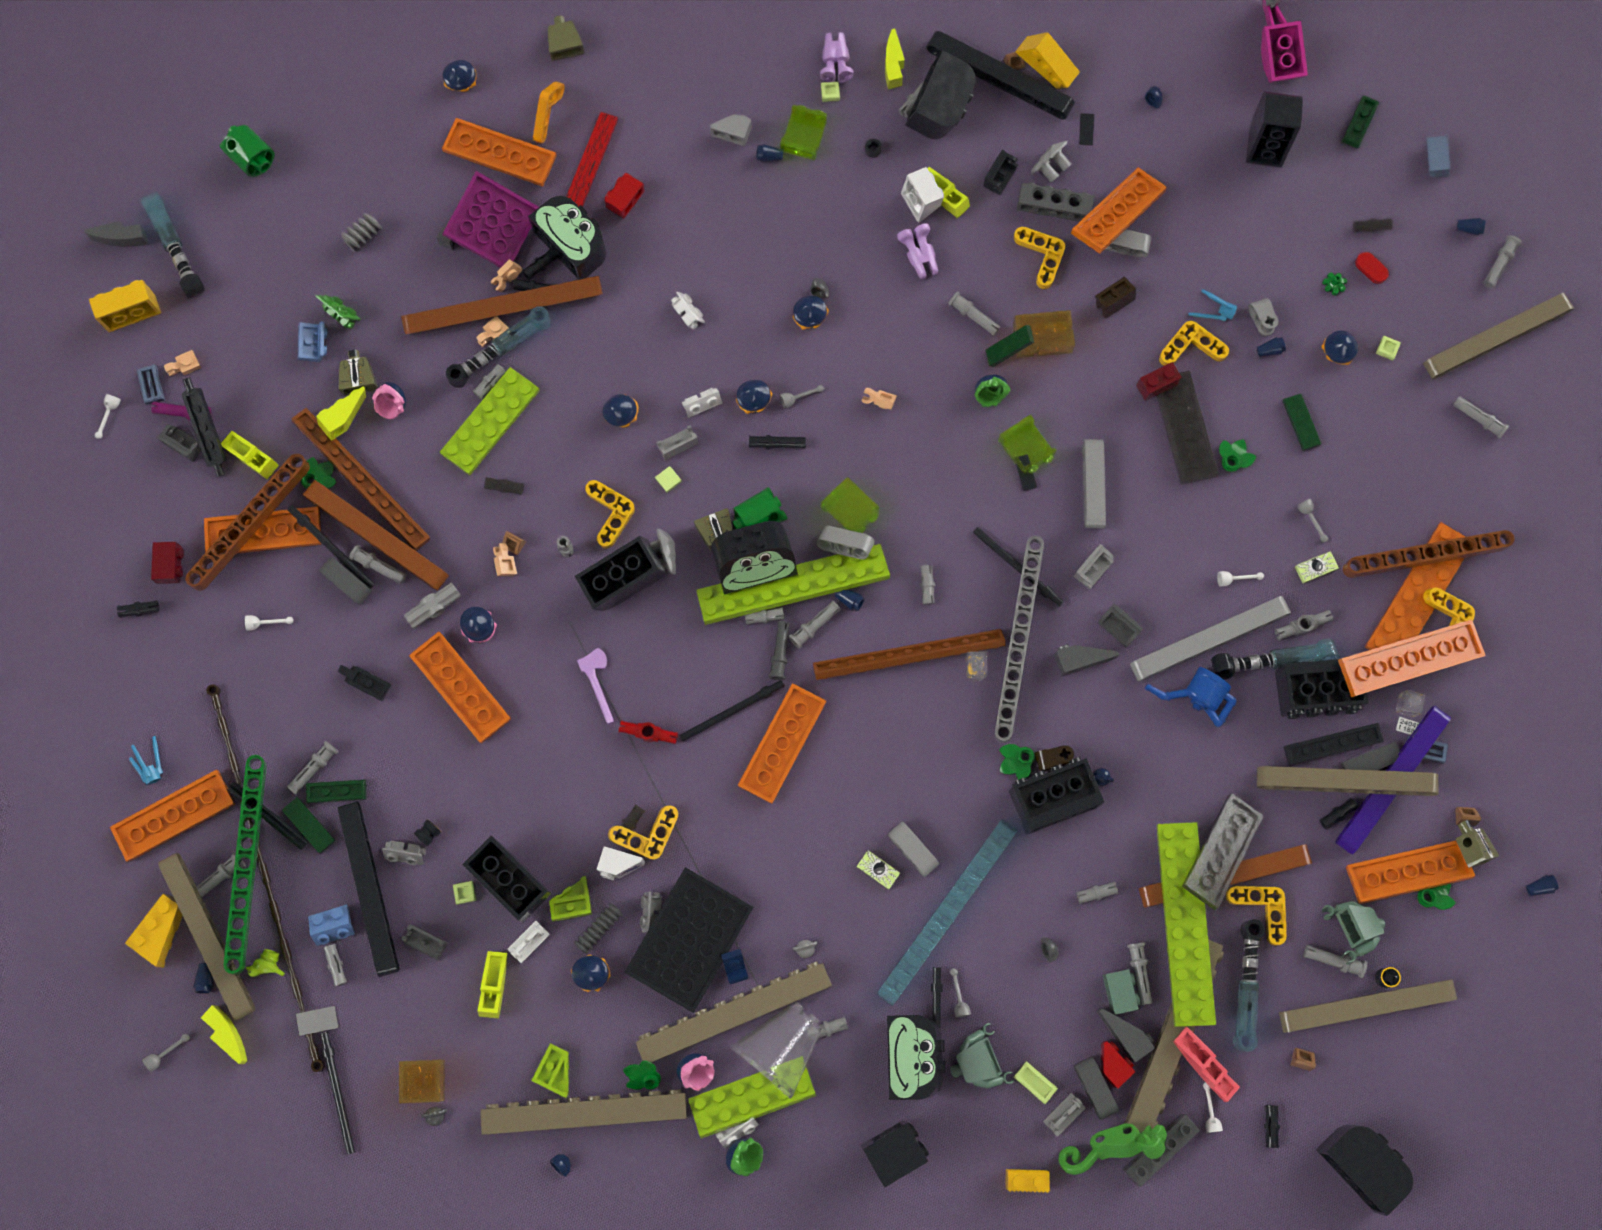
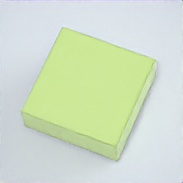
M839 81L821 83L822 102L840 101Z
M1383 336L1375 354L1393 361L1401 342Z
M670 466L655 477L666 493L682 482Z
M473 881L453 885L456 905L477 901Z

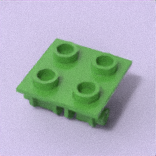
M315 295V297L323 302L322 307L324 311L334 319L336 318V321L345 328L352 329L355 325L353 323L354 320H361L356 315L357 312L342 304L343 301L340 298L328 295Z

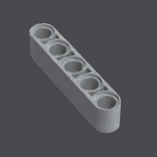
M1103 439L1083 440L1085 528L1104 529L1106 524Z

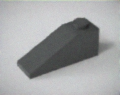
M1069 644L1059 647L1054 656L1061 675L1065 676L1114 660L1119 656V653L1113 650L1078 645L1069 647Z
M1104 1009L1096 1011L1132 1062H1137L1155 1049L1152 1045L1154 1040L1148 1033H1144L1142 1030Z

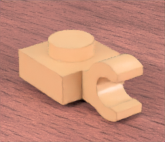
M509 259L497 271L498 276L494 277L491 283L495 286L499 283L495 289L502 292L506 288V282L516 279L523 269L519 264Z
M495 316L483 326L485 332L479 334L476 339L484 347L492 339L497 342L510 330Z
M193 350L175 357L177 362L164 365L169 376H173L178 372L187 375L201 368Z
M865 388L864 393L870 397L863 396L862 402L869 404L874 401V404L882 409H892L897 395L881 390L876 392L871 388Z
M499 543V547H493V552L496 556L494 563L497 576H515L517 570L514 557L508 555L506 543Z

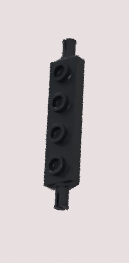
M190 377L185 378L183 382L186 391L181 395L206 465L214 467L217 477L223 476L225 474L221 464L227 459L201 388L193 387Z

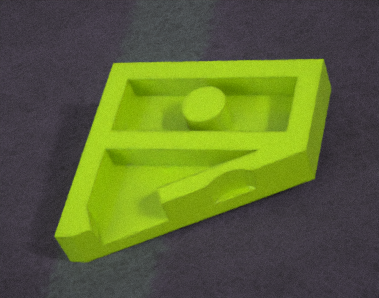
M586 876L581 877L580 881L573 886L563 890L562 894L556 895L549 900L553 922L592 915Z
M550 1043L531 1081L567 1098L569 1092V1052Z

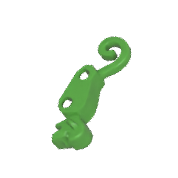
M1125 1123L1093 1135L1090 1139V1145L1093 1150L1081 1163H1079L1081 1160L1079 1150L1074 1146L1065 1147L1059 1153V1164L1066 1173L1076 1175L1090 1169L1098 1158L1101 1160L1106 1158L1133 1157L1142 1151L1148 1158L1157 1159L1163 1155L1166 1149L1164 1144L1167 1133L1164 1126L1159 1124L1153 1129L1149 1125L1140 1133L1133 1124ZM1126 1128H1132L1129 1134H1124L1123 1131ZM1098 1137H1105L1103 1142H1096ZM1072 1156V1161L1076 1165L1067 1163V1158Z

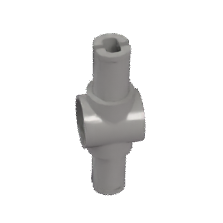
M1330 610L1316 615H1302L1297 620L1290 622L1289 625L1275 629V635H1278L1277 639L1279 641L1293 635L1303 636L1317 629L1322 624L1332 622L1333 616H1329L1331 614ZM1300 621L1307 624V629L1301 627Z

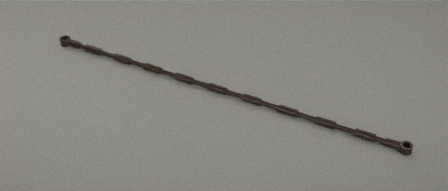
M211 684L207 687L206 692L211 696L214 710L217 711V721L227 747V757L231 771L234 773L236 783L243 787L236 755L230 743L226 719L221 711L220 688ZM216 688V692L211 694V689ZM252 819L247 820L249 826L247 829H251L254 826ZM259 841L257 852L258 868L270 903L268 904L272 919L276 924L282 955L284 961L286 960L291 977L290 983L294 998L297 999L300 1013L305 1012L302 1001L303 995L298 977L295 976L291 962V952L288 941L283 933L280 922L281 916L277 902L274 901L270 886L271 880L266 863H264ZM313 1033L306 1034L305 1037L309 1042L310 1047L308 1048L312 1059L311 1069L314 1072H321L325 1068V1063L320 1060L317 1045L314 1044L312 1037ZM317 1062L321 1064L319 1070L315 1068Z

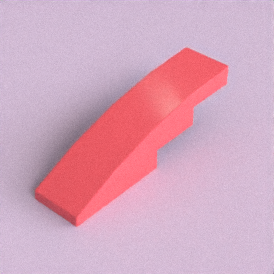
M1185 1027L1173 1041L1174 1044L1210 1088L1224 1102H1228L1240 1086L1215 1059L1216 1055L1188 1027Z

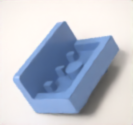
M320 321L319 324L299 322L297 360L320 362L326 356L327 346L324 345V339L327 338V328H324L323 321Z
M347 904L308 916L310 936L317 946L355 934V930L351 925L350 910Z

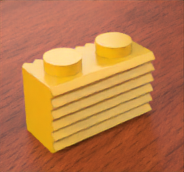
M1006 1169V1189L1009 1192L1037 1191L1039 1193H1048L1050 1191L1049 1171Z

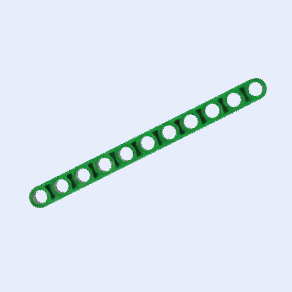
M259 755L250 756L245 766L223 963L225 971L233 975L242 973L246 962L267 770L266 762ZM261 761L259 769H252L253 762ZM253 780L259 781V786L256 789L249 788ZM250 800L257 801V805L253 809L247 808ZM253 819L255 825L251 829H246V821ZM246 839H252V846L244 849L243 842ZM250 859V866L242 869L240 865L242 860ZM247 879L248 886L244 889H239V881ZM240 899H245L246 901L243 909H237L236 903ZM242 919L244 921L243 927L236 930L234 922ZM240 939L241 947L238 950H233L232 942ZM232 960H238V969L234 971L230 970V962Z

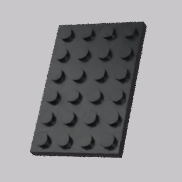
M685 867L624 973L694 1013L723 962L721 954L729 952L754 907Z

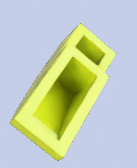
M895 28L890 32L886 47L885 77L888 89L902 86L903 76L901 69H904L905 63Z
M928 167V171L934 175L937 186L943 190L944 198L941 206L956 218L960 217L970 207L968 197L955 189L954 183L931 167Z
M231 431L221 443L224 449L265 479H268L279 466L272 458L234 431Z
M487 952L477 1010L479 1017L499 1019L507 968V953Z
M212 1005L201 1017L215 1031L210 1038L238 1064H245L247 1056L237 1029L219 1006Z

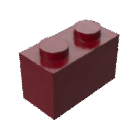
M1171 362L1140 377L1136 387L1143 399L1147 401L1177 386L1182 376L1174 363Z
M176 541L153 542L151 580L157 584L180 583V578L183 577L181 559L184 558V550Z

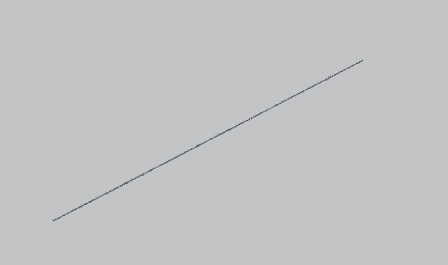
M572 627V629H573V631H574V633H575V635H576V637H577V639H578V641H579L581 647L583 648V650H584V652H585V654H586V656H587V653H586L584 647L582 646V644H581V642H580V640H579V638H578V636H577V634H576L574 628ZM596 673V676L598 677V679H599V681H600V683H601V685H602L604 691L606 692V690H605V688H604V686H603V684H602V682H601V680H600L598 674ZM607 694V697H608L610 703L612 704V706H613V708H614V710H615V712H616V714H617L619 720L621 721V719H620V717H619V715H618V713H617V711H616V709H615L613 703L611 702V700H610V698H609V696H608V694ZM627 734L628 737H629V739H630V741H631V743H632V745L634 746V744H633V742H632V740H631L629 734ZM639 756V758H640V760H641V762H642V764H643V766H644L646 772L648 773V771H647V769H646V767H645V765H644V763H643L641 757ZM652 781V783H653V785H654V787H655V789H656V791H657L659 797L661 798V796H660V794H659V792H658V790H657V788H656L654 782ZM678 831V833H679V835H680V837H681V839H682V841H683V843H684V845H685V847H686V849H687L689 855L691 856V858H692V860H693V862H694V864H695V866H696V863H695V861H694L692 855L690 854V852H689V850H688V848H687V846H686V844H685V842H684V840H683V838H682L680 832Z

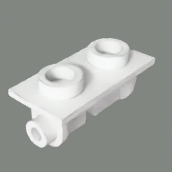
M676 292L679 297L676 296L671 300L672 306L679 315L686 312L681 317L689 328L695 329L698 326V322L705 323L702 319L703 314L696 307L694 308L691 304L693 302L686 293Z
M711 387L701 392L700 398L694 395L684 399L685 401L682 402V405L686 410L688 418L722 404L719 391Z
M535 921L508 950L514 958L522 963L550 934Z
M751 1118L745 1123L718 1132L715 1135L726 1149L744 1135L751 1134L759 1124L754 1118Z

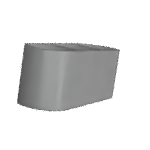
M1125 230L1105 250L1136 257H1147L1151 236Z
M825 526L816 544L824 551L864 560L868 557L874 545V539L867 534Z
M903 821L887 834L923 877H926L940 865L932 853Z

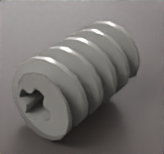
M364 213V219H357L359 225L353 222V229L347 227V233L341 232L343 241L353 252H355L354 246L359 249L361 248L359 242L366 244L365 237L372 239L371 232L377 234L376 227L381 230L383 229L372 215Z

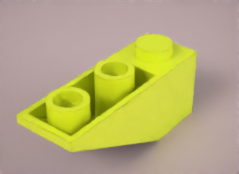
M364 386L353 390L349 396L337 400L333 406L323 409L316 416L318 425L331 441L346 432L366 398Z

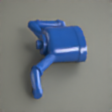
M1203 667L1197 669L1195 676L1186 689L1163 692L1150 684H1147L1144 688L1162 700L1170 701L1182 697L1190 698L1193 708L1197 711L1200 709L1205 710L1216 727H1221L1226 722L1227 716L1232 708L1235 707L1237 701L1235 697L1229 694L1231 686L1221 677ZM1224 699L1227 703L1218 716L1215 711Z

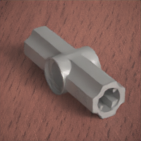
M451 582L438 592L425 596L420 601V604L404 614V617L411 627L415 629L428 619L441 615L447 606L462 596Z

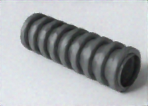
M610 903V907L608 909L605 908V912H601V916L596 918L597 921L595 923L592 922L591 927L588 926V931H584V935L579 936V940L574 942L584 954H588V950H592V946L597 944L596 941L598 939L601 940V936L606 934L605 931H609V927L611 925L614 926V922L619 920L618 917L623 916L622 912L613 903Z

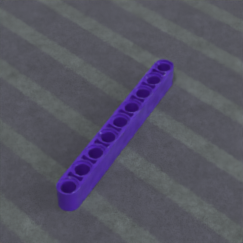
M1435 705L1431 707L1401 748L1397 760L1393 764L1391 763L1385 771L1414 772L1449 723L1451 717ZM1368 794L1339 834L1335 843L1353 855L1396 795Z

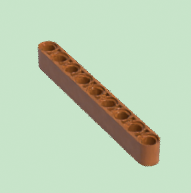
M292 454L192 567L185 578L186 583L196 591L205 590L307 474L310 466L301 454ZM303 461L300 467H295L296 463ZM285 476H290L288 481L283 482ZM273 490H277L276 495L270 496ZM265 504L262 510L257 511L260 505ZM248 519H252L249 525H245ZM239 533L238 538L232 540L233 535ZM226 548L225 553L220 555V550ZM213 562L212 568L207 569V565ZM200 577V581L194 584V580Z
M316 480L302 494L310 502L436 591L440 589L449 577L441 568Z
M1501 530L1356 556L1344 564L1343 573L1349 578H1356L1501 552L1514 543L1515 537L1511 531ZM1500 537L1505 540L1506 544H1503L1500 541ZM1481 541L1487 544V548L1481 544ZM1462 544L1467 545L1469 551H1466ZM1444 547L1449 549L1450 554L1444 551ZM1425 551H1429L1432 557H1428ZM1406 554H1410L1413 557V561H1410ZM1388 557L1394 560V564L1388 561ZM1369 561H1373L1376 564V568L1370 566ZM1350 564H1354L1357 567V571L1352 570Z
M1307 844L1202 871L1204 892L1312 864ZM1161 882L1138 888L1144 908L1163 903Z

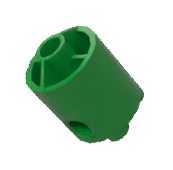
M247 125L231 126L228 129L227 136L219 145L223 152L249 177H257L268 171L275 156L274 151Z
M769 487L732 508L734 512L732 524L735 529L765 521L782 523L788 518L785 512L780 510L779 507L782 504L777 496L774 497Z

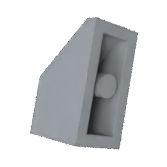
M733 114L711 124V136L745 147L752 129L751 119L744 115Z

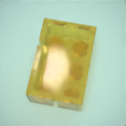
M1071 310L1015 315L1013 331L1015 332L1021 327L1029 325L1031 326L1035 342L1016 353L1017 358L1034 357L1035 353H1037V356H1047L1073 352L1075 339L1072 329Z

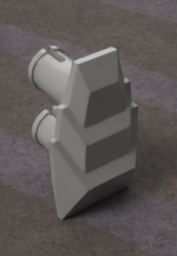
M1067 141L1048 147L1046 152L1040 157L1039 162L1034 165L1031 173L1034 174L1037 171H1041L1050 183L1053 182L1059 174L1049 164L1050 159H1053L1062 171L1072 164L1061 152Z
M657 529L658 540L650 544L655 553L661 551L663 558L659 560L664 569H668L670 574L675 575V542L667 532Z

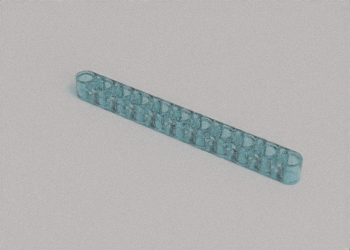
M1001 819L877 992L879 997L891 1006L895 1004L1018 831L1016 828Z

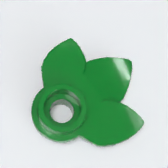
M1244 439L1235 441L1232 445L1223 440L1219 446V453L1223 458L1221 462L1222 467L1228 472H1235L1239 468H1248L1256 459V455L1246 453ZM1228 461H1232L1234 465L1230 466Z
M314 457L307 460L310 468L301 479V484L305 489L310 486L308 483L309 479L316 480L327 489L332 488L337 483L331 477L334 471V465L331 462L318 464Z
M1015 744L1002 746L999 751L1005 759L1000 766V772L1007 775L1016 773L1018 780L1027 778L1031 772L1030 765L1035 760L1034 751L1029 747L1020 748ZM1022 754H1027L1028 760H1023Z
M1451 884L1421 890L1417 894L1418 902L1426 908L1434 906L1439 910H1446L1456 904L1451 897L1447 896ZM1424 895H1428L1430 901H1426Z
M642 1061L640 1065L632 1064L623 1069L624 1074L630 1079L626 1084L627 1088L636 1090L643 1087L655 1089L661 1082V1075L656 1072V1066L649 1061Z

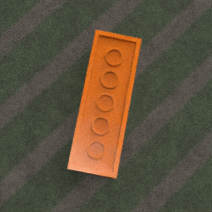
M455 118L442 147L445 153L542 187L557 157L556 152L459 118Z
M1138 167L1072 228L1071 234L1101 254L1166 192L1167 187Z
M318 506L297 508L302 514H306L311 519L310 522L321 531L320 508ZM278 510L272 512L237 553L322 545V543L305 527H301L297 523V519L289 511ZM238 515L204 518L205 553ZM248 519L245 525H249L252 519ZM239 533L234 534L232 540L237 539ZM222 548L219 554H224L226 548Z
M440 631L409 655L481 744L512 720Z
M792 683L737 786L773 804L827 701Z
M216 769L112 825L110 829L126 862H130L234 806L235 802L219 770Z
M1456 840L1346 866L1359 904L1465 881L1475 877L1473 868L1467 866Z

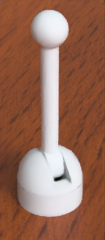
M106 394L104 405L107 410L98 432L95 433L97 439L102 438V431L110 410L116 409L121 399Z
M1219 571L1217 574V581L1220 587L1230 585L1233 580L1253 578L1262 580L1264 578L1262 572L1255 575L1232 576L1227 571Z
M254 615L245 616L246 631L256 630L260 624L293 623L292 617L259 620Z
M1205 1082L1203 1088L1206 1090L1210 1118L1205 1123L1206 1133L1223 1131L1222 1124L1219 1119L1214 1117L1210 1094L1211 1088Z

